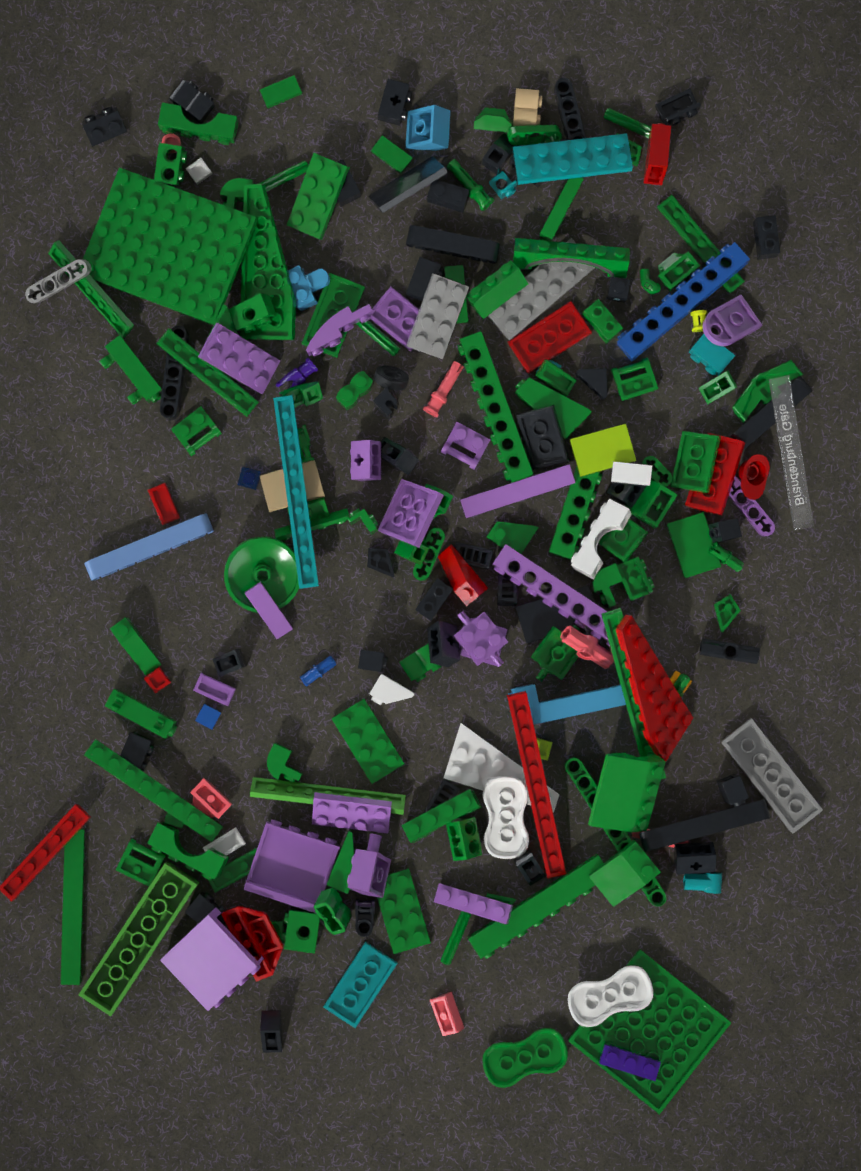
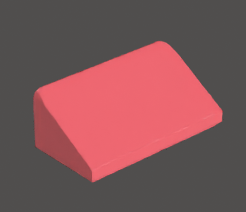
M452 992L430 999L442 1036L459 1033L464 1029Z

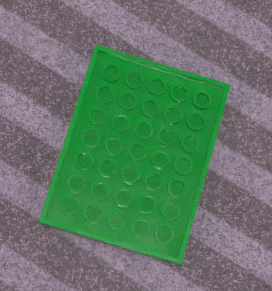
M119 168L83 259L90 263L91 272L89 275L95 281L214 325L223 304L226 302L258 218Z

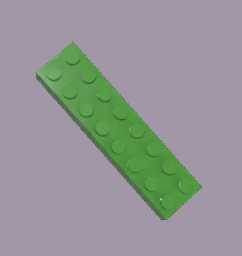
M169 861L164 863L79 993V996L109 1016H112L200 882Z

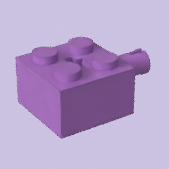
M370 834L367 850L356 849L355 854L352 856V869L347 878L348 888L363 895L383 898L391 860L378 853L382 836Z

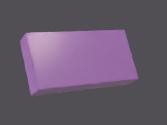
M201 673L193 691L229 706L236 688Z

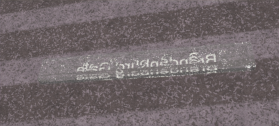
M788 375L769 379L793 529L799 530L814 527L790 377Z

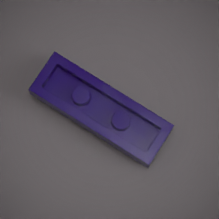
M605 1043L599 1060L601 1065L652 1081H656L661 1064L659 1060Z

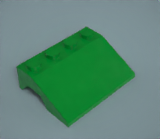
M648 751V755L645 757H636L627 753L606 754L588 825L626 832L647 831L666 761L652 751Z

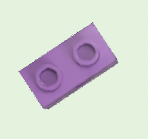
M374 440L351 441V480H381V442Z

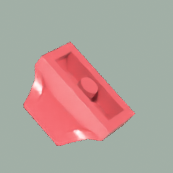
M205 778L190 792L193 795L192 805L209 817L219 819L232 805Z

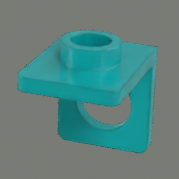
M501 172L489 181L490 186L501 200L504 197L509 198L516 192L517 181L512 182L504 172ZM504 179L507 182L506 188L498 189L496 181Z

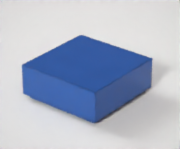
M204 704L195 721L213 730L222 712Z

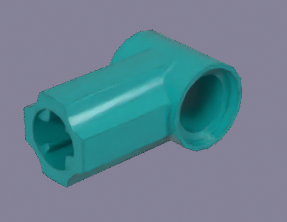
M722 873L684 874L683 889L720 894L722 890Z

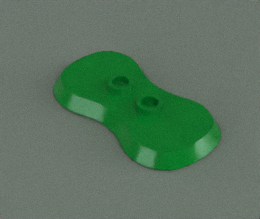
M542 1028L522 1041L514 1043L498 1042L489 1046L483 1054V1069L492 1085L506 1088L513 1086L530 1074H549L559 1071L567 1062L568 1051L564 1038L557 1030Z

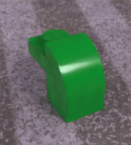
M236 178L228 181L220 192L221 199L227 200V202H223V205L236 209L237 201L244 202V185L254 184L253 180Z
M616 563L601 569L592 581L593 593L601 591L602 594L599 595L602 605H607V608L616 605L609 587L623 581Z
M274 743L267 757V767L270 774L277 780L283 773L285 774V779L291 782L299 781L303 773L286 765L292 750Z

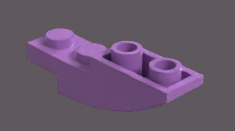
M368 304L353 313L348 306L332 316L322 325L310 341L306 349L308 355L311 356L313 354V356H317L324 352V348L337 346L341 343L340 340L343 339L340 331L347 332L354 328V324L370 320L371 315H373L370 305Z

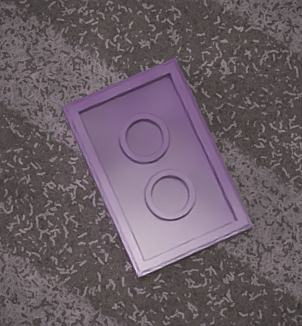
M390 286L372 308L373 315H371V320L411 352L413 348L406 345L419 309Z

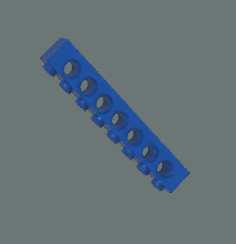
M735 242L731 246L729 244L725 245L720 250L721 254L718 257H711L705 263L707 265L702 270L697 269L691 275L692 279L687 283L683 281L676 287L677 291L673 295L670 293L661 300L663 303L660 306H653L647 312V317L643 320L639 318L632 325L634 328L629 332L625 330L618 336L617 346L631 362L749 263L750 258ZM728 260L731 266L725 268L721 265V261ZM712 272L716 275V278L709 280L706 274ZM693 285H699L702 290L700 292H694L692 291L691 287ZM684 297L687 303L680 305L676 299ZM669 309L672 312V316L665 317L662 311ZM649 322L657 323L658 327L654 330L649 329L647 326ZM635 334H640L643 336V340L635 342L632 337Z

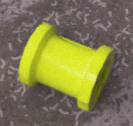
M707 310L690 312V316L693 317L692 332H703L702 325L704 318L708 314Z

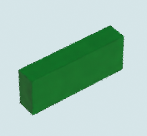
M584 178L568 179L540 232V240L553 241L582 186Z

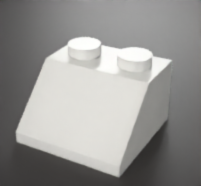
M383 674L380 675L370 692V695H372L371 700L379 705L412 698L415 694Z

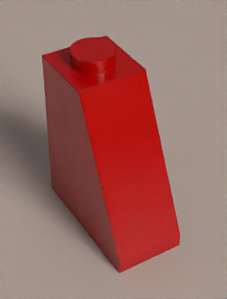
M658 123L651 126L643 180L645 184H663L669 158L671 126Z

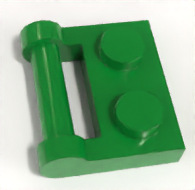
M648 357L625 367L611 369L621 402L658 390ZM645 369L646 373L621 380V375Z
M199 407L171 428L191 457L196 454V450L212 438L222 434L202 407ZM209 426L212 429L192 445L188 443L190 439Z
M131 838L116 871L150 886L166 855L152 851ZM132 850L155 860V865L153 866L131 855Z

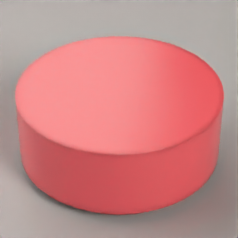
M166 134L162 139V143L181 146V140L176 134ZM171 150L169 153H176V151Z

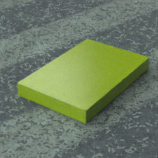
M626 424L570 439L580 477L613 468V462L632 463L636 461Z

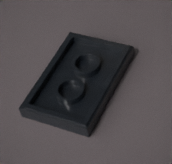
M554 405L516 415L532 470L570 460Z

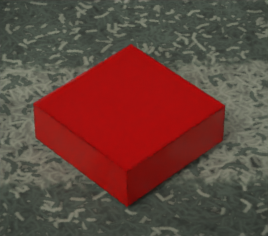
M160 666L144 677L154 693H157L171 683Z

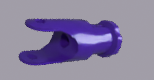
M307 357L302 365L298 368L295 367L276 383V387H280L285 382L291 380L293 383L289 388L301 385L309 375L319 370Z

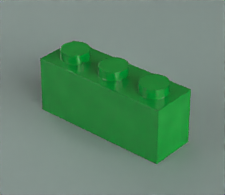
M510 260L495 273L488 276L481 284L474 287L466 294V297L474 310L484 319L526 287L528 282L520 269Z

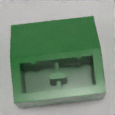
M651 480L650 486L647 485L633 508L624 506L630 509L634 517L655 529L662 521L677 494Z

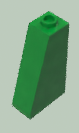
M528 378L526 381L522 379L516 385L517 390L515 394L531 410L554 405L564 441L592 413L590 409L531 378Z

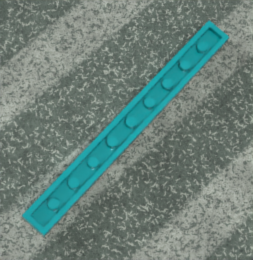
M292 395L276 397L273 400L299 589L318 587L319 581L294 400Z

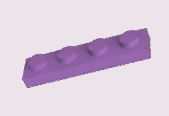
M441 883L438 885L434 899L435 903L503 924H508L513 907L511 904Z

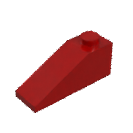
M452 544L438 555L454 592L466 606L488 589Z

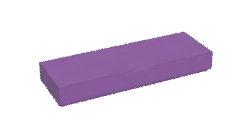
M261 581L245 591V595L276 639L293 629Z

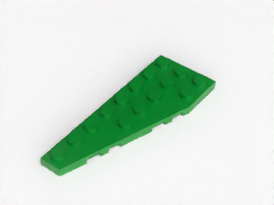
M262 184L244 185L243 212L257 217L258 221L242 259L241 303L260 293L270 296L277 316L272 318V321L266 325L260 324L256 326V329L250 333L240 331V337L245 340H295L296 300L266 188ZM255 311L252 312V318L255 317Z

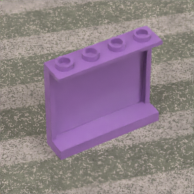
M271 819V822L266 821L244 890L316 913L314 904L321 891L326 888L340 845L336 844V840L326 837V840L318 838L319 835L313 832L302 833L300 828L290 825L289 828L281 826L282 822Z
M216 907L160 960L207 1011L213 1006L215 1008L219 1007L224 1002L223 997L225 995L230 997L237 990L235 988L237 984L242 986L249 979L248 974L254 975L261 968L259 964L264 959L261 957L257 961L217 919L221 912Z

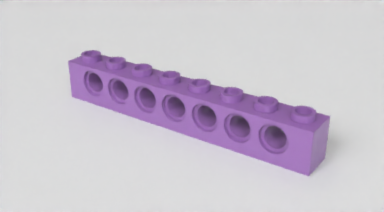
M508 545L503 547L492 564L495 566L494 570L501 575L506 573L511 577L510 581L518 586L523 584L527 587L526 591L534 597L538 594L544 598L542 600L543 603L551 608L553 605L559 608L558 613L566 618L571 616L575 619L574 623L583 629L586 626L592 630L590 632L591 635L599 640L602 637L608 641L601 616L602 613L607 612L606 610ZM511 561H516L519 564L517 572L510 571L509 563ZM527 572L534 573V582L529 583L525 580ZM544 582L551 585L549 593H543L541 590V585ZM564 593L567 596L565 604H560L557 601L558 594ZM575 604H581L583 607V612L580 615L575 614L573 611ZM593 614L599 617V623L595 626L589 622V618Z

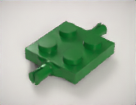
M573 624L572 627L579 631L580 629ZM554 626L531 656L542 668L535 677L543 682L548 673L562 680L579 657L575 649L562 641L560 638L562 632Z

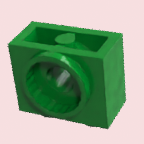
M290 908L289 913H285L284 924L287 925V930L282 933L281 940L282 944H285L284 949L315 953L320 917L316 913L307 910ZM306 926L309 928L310 933L302 935L299 928Z

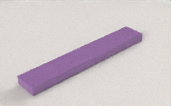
M569 464L461 499L460 501L465 517L469 518L576 482Z

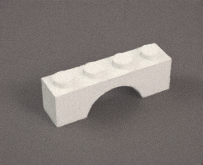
M611 499L602 505L600 516L592 522L589 535L583 538L581 549L573 555L571 560V566L574 570L593 580L603 565L597 552L600 539L610 531L623 530L632 515L629 508Z

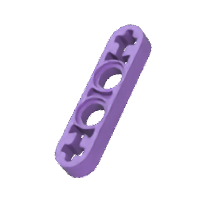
M736 476L732 484L735 489L738 486L741 488V482ZM742 489L736 491L733 495L729 493L728 497L758 534L765 537L774 532L775 525L756 500L747 498L746 502L741 504L737 501L736 497L738 493H743ZM750 508H756L758 510L759 514L757 518H751L749 516L748 512ZM763 516L765 519L761 521L765 525H770V527L768 528L769 533L767 531L763 532L761 530L763 528L762 524L759 522L756 525L755 521L759 520Z

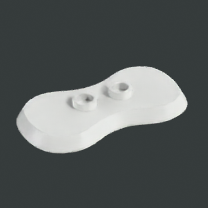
M495 777L486 783L483 790L484 803L489 813V824L485 832L484 844L488 853L494 857L501 859L517 858L526 852L529 845V835L523 821V813L528 801V790L524 782L516 777Z
M626 966L606 980L584 981L576 984L568 994V1006L572 1017L579 1025L593 1027L599 1025L614 1013L639 1011L647 1007L653 998V986L644 969L639 966Z

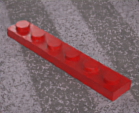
M75 804L0 885V891L11 902L14 901L85 825L91 816L79 804Z

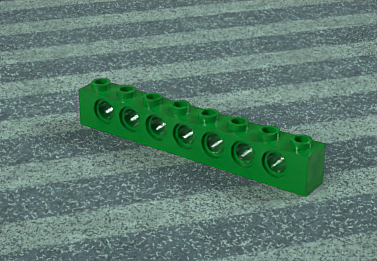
M480 331L459 340L460 345H457L460 355L465 356L466 363H464L467 374L471 373L473 378L470 383L473 391L478 392L479 398L477 402L480 410L484 409L486 416L483 419L486 427H490L493 433L490 434L493 446L497 444L499 452L496 454L499 463H503L506 470H503L506 481L510 480V483L532 477L534 474L482 332ZM472 351H477L480 353V358L474 360L469 354ZM484 369L487 375L483 378L478 377L476 371ZM489 386L493 389V394L485 395L482 390L484 387ZM490 405H498L500 411L498 413L490 412ZM503 422L506 425V430L498 431L496 424ZM504 440H510L513 444V447L511 449H505L502 446V442ZM517 458L519 466L511 467L509 459Z

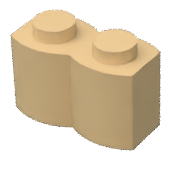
M516 88L513 126L540 125L541 115H537V108H541L542 96H539V90Z

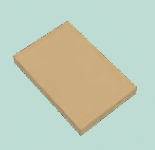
M315 460L303 463L307 502L325 497ZM283 469L261 475L260 479L269 512L287 508L288 502Z

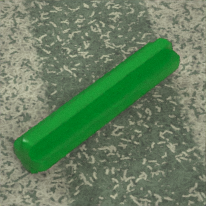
M607 108L604 114L605 119L649 138L650 126Z
M302 161L258 184L265 185L266 192L307 172L309 165L306 161Z
M371 322L356 323L392 356H395L400 351V348Z
M461 911L442 955L441 962L443 964H451L471 913Z

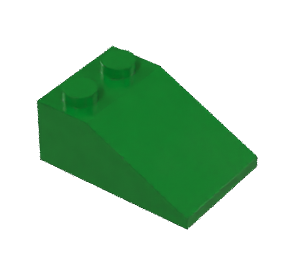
M633 839L590 874L589 878L614 907L645 886L661 872Z

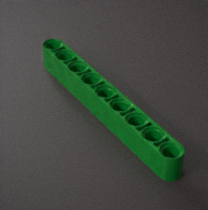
M570 757L565 761L564 768L590 810H592L593 804L590 803L589 797L591 794L596 793L597 785L583 763L576 757ZM571 761L578 762V769L576 771L569 770L568 765ZM582 777H587L589 780L586 787L579 786V780ZM603 828L617 852L621 850L623 843H630L632 841L626 831H620L617 836H611V829ZM653 878L648 885L641 888L652 905L660 907L666 902V894L656 878ZM655 892L661 893L659 901L652 900V895Z

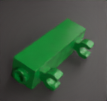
M119 335L108 343L105 348L110 354L99 362L107 369L116 361L138 390L127 397L133 405L138 403L143 397L148 403H155L160 400L162 388L124 339Z
M113 689L104 705L164 739H167L169 736L173 737L177 730V726H175L177 721L118 689Z

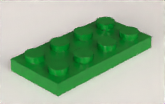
M313 153L287 226L322 240L350 167Z
M329 273L330 283L322 290L302 345L308 347L310 341L322 325L339 311L349 306L351 312H355L364 293L365 286ZM340 331L343 337L340 340L341 343L332 348L330 346L324 348L322 353L338 358L348 331Z
M365 699L332 718V721L371 784L405 764Z
M409 868L388 874L383 898L377 897L393 954L430 944V938Z

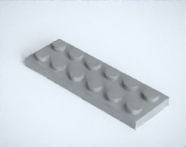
M571 238L566 243H575V241ZM575 262L540 264L525 277L528 285L489 314L488 317L510 341L593 271L595 267Z
M752 718L721 741L725 749L792 834L823 811Z

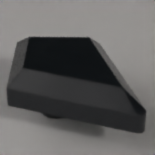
M368 548L367 567L390 577H395L388 549Z

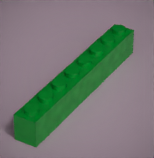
M595 854L514 906L508 924L493 920L469 935L468 940L480 959L491 957L495 954L494 950L500 946L505 948L514 937H522L531 926H539L548 915L552 917L560 912L559 908L562 906H570L577 901L576 897L579 895L585 896L593 891L592 887L595 884L589 878V875L604 864L599 855Z

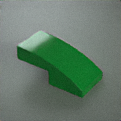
M319 382L305 383L279 392L280 397L293 396L294 408L301 404L309 406L323 399Z

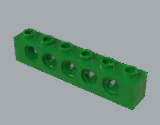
M576 466L574 472L576 483L571 484L548 553L571 560L572 556L578 551L579 546H576L578 538L582 539L585 530L582 524L584 520L587 521L591 510L588 509L590 502H594L597 493L594 491L596 484H600L602 473L596 472L580 477L578 467ZM582 479L590 482L588 489H583L580 486ZM577 497L582 498L584 506L577 507L574 504V499ZM569 516H576L578 518V524H569ZM565 533L572 536V542L569 544L564 543L562 540V536Z

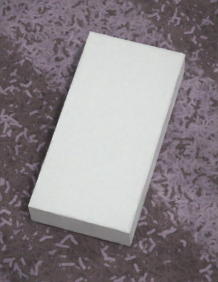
M613 462L611 482L650 486L652 466Z
M235 827L204 846L203 849L206 852L214 848L228 855L245 845L246 842Z

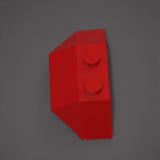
M242 906L222 912L221 915L231 934L257 961L261 957L264 958L259 964L261 968L253 975L256 982L272 976L284 946L267 913Z

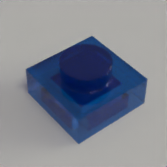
M242 467L237 485L257 490L261 471Z

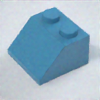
M431 105L408 111L405 149L437 151L448 148L450 110L437 105Z

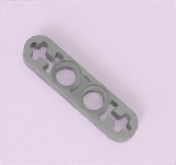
M84 259L71 262L28 287L25 292L26 299L31 303H40L88 276L91 272L90 263ZM80 265H84L82 271L74 273L73 270H77L80 268ZM65 271L70 276L68 282L62 280V274ZM49 280L54 283L52 291L47 289V282ZM34 291H43L37 294L36 298H33Z

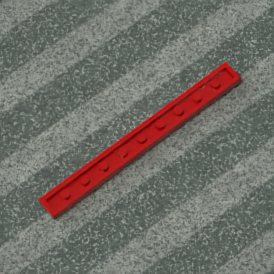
M522 691L507 695L547 879L565 875L564 861L527 693Z

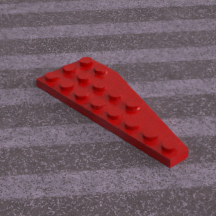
M625 615L616 628L620 648L625 652L627 659L624 663L625 667L630 671L629 682L634 701L640 708L641 713L638 716L640 722H643L645 727L643 735L653 752L667 761L684 732L691 724L693 716L631 615Z

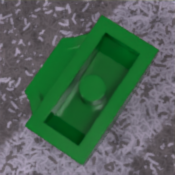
M485 107L475 117L474 129L507 132L512 127V121L505 109Z
M689 251L685 254L673 253L658 265L660 272L658 277L668 290L671 291L693 274L700 265Z

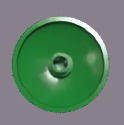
M254 537L240 543L228 556L224 568L225 586L231 598L244 609L257 612L245 595V591L261 581L280 609L286 606L299 589L294 551L284 542L272 537Z

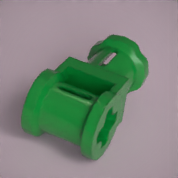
M302 425L301 428H298V437L303 464L314 461V457L310 453L309 447L311 445L306 425Z

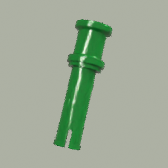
M456 159L449 162L447 168L466 189H469V197L478 203L481 211L486 210L494 202V198H490L483 190L484 187L480 184L478 185Z

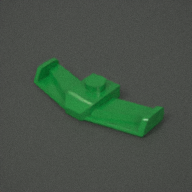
M792 360L759 373L751 379V383L733 405L734 413L744 423L760 400L766 405L781 393L777 388L778 386L802 376L803 373Z

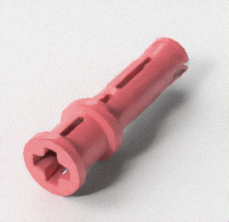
M453 361L437 391L432 392V398L428 405L424 406L423 410L438 418V412L442 405L446 404V397L464 366Z

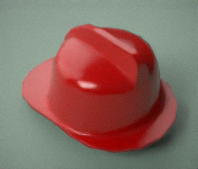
M753 455L739 467L741 489L745 497L750 500L760 498L765 489L770 466L769 461L763 455Z

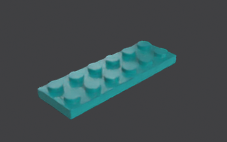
M627 133L513 147L518 185L630 172L633 169Z

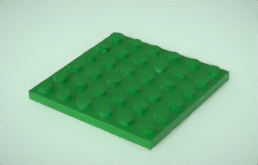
M639 949L626 966H639L648 974L653 986V998L650 1004L639 1011L614 1013L597 1026L585 1027L579 1025L568 1041L660 1115L731 1022ZM604 1043L659 1060L661 1064L656 1081L599 1064Z

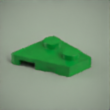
M497 521L486 538L501 548L508 545L522 554L538 527Z

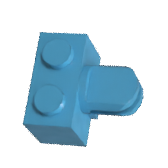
M300 266L288 270L297 308L303 311L316 305L318 301L314 293L328 286L330 283L328 273L323 269H317L306 275Z

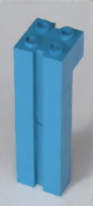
M535 684L511 688V693H508L509 695L526 691L533 724L626 705L621 685L542 702L538 701Z

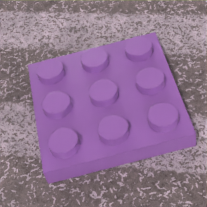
M401 479L378 531L420 548L444 495Z

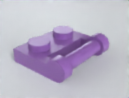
M456 422L441 453L449 454L470 465V468L475 470L490 439ZM452 442L475 453L474 459L450 447Z

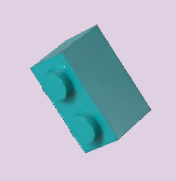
M705 334L699 338L689 351L692 360L696 363L701 362L706 366L705 370L711 375L716 374L717 376L721 374L735 357L724 346H718L710 342Z

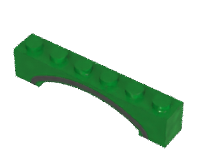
M515 238L513 263L519 269L531 270L533 266L549 262H575L598 268L607 273V277H627L630 248Z

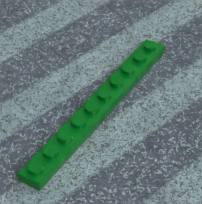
M621 608L602 613L601 616L640 757H645L648 755V751L653 752L643 735L645 727L643 722H640L638 716L641 713L640 708L634 701L629 682L630 671L625 667L624 663L627 659L625 652L620 648L616 628L623 619ZM664 770L661 779L666 778Z

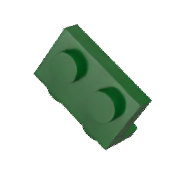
M357 509L349 514L351 518L348 521L351 525L361 519L371 535L378 531L376 528L378 522L372 514L368 515L365 509L361 511Z
M639 557L617 565L629 601L653 592L654 584L651 577L647 578L645 570H647L643 559L640 560Z

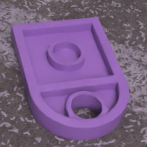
M739 295L710 311L704 318L702 326L703 332L710 342L718 346H728L760 329L762 324L743 296ZM711 328H716L719 334H713Z

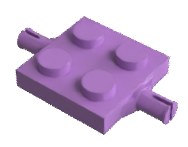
M464 611L457 616L464 625L454 637L473 662L478 666L491 658L497 667L502 665L504 662L497 653L508 641L488 615L483 612L477 618L470 620Z

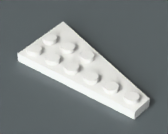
M460 723L444 774L445 779L479 790H484L489 780L500 776L516 777L526 785L524 771L520 765ZM547 786L554 813L559 794ZM528 794L527 805H530V806H531L530 799H529V794Z

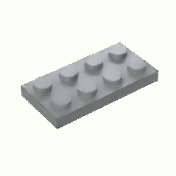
M432 273L406 346L443 359L469 287Z

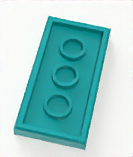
M365 941L323 1008L356 1028L398 962Z

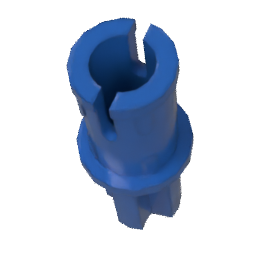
M329 656L318 665L314 664L312 669L300 676V679L307 687L317 678H322L324 673L336 666L335 660Z

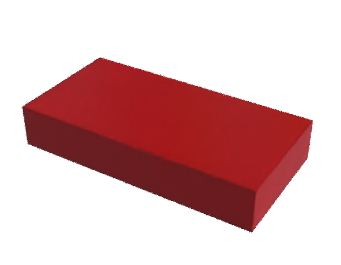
M166 483L148 489L162 525L180 518Z

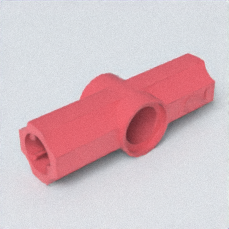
M567 626L561 633L560 638L562 641L575 649L577 656L580 658L591 660L604 669L609 668L614 662L612 653L600 646L596 637L584 635L572 626Z

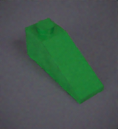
M125 617L110 628L116 639L145 675H148L162 665L129 618Z
M349 830L327 882V886L348 894L349 890H352L348 888L347 883L348 875L352 869V856L355 854L352 830Z

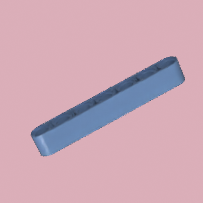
M207 513L98 556L84 564L91 581L100 579L99 577L102 578L117 572L118 569L120 571L132 566L135 562L139 563L153 557L152 555H159L171 550L170 548L174 549L186 544L189 540L191 542L201 538L206 533L214 532Z

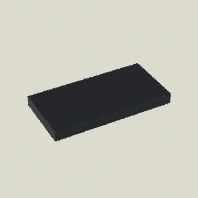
M432 156L368 197L384 213L447 174V171Z
M589 585L574 589L594 602ZM560 593L557 596V601L560 604H565L567 596L564 593ZM543 599L515 607L526 644L544 639L553 626L561 632L567 626H573V624L580 628L574 623V618L571 616L568 618L558 613L559 608L554 605L552 608L542 602ZM581 604L574 605L573 611L575 614L580 615L583 612ZM593 614L590 616L589 622L591 624L599 622V617Z

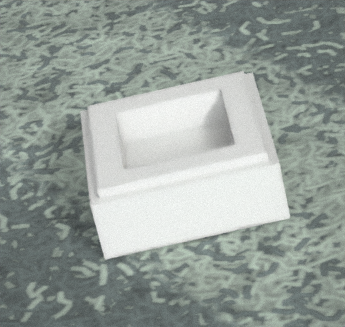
M199 158L186 168L197 185L212 175L211 170L202 158Z

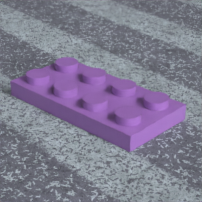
M216 323L198 356L200 359L260 394L264 393L280 363V360L219 323Z
M315 792L312 824L388 833L392 801Z

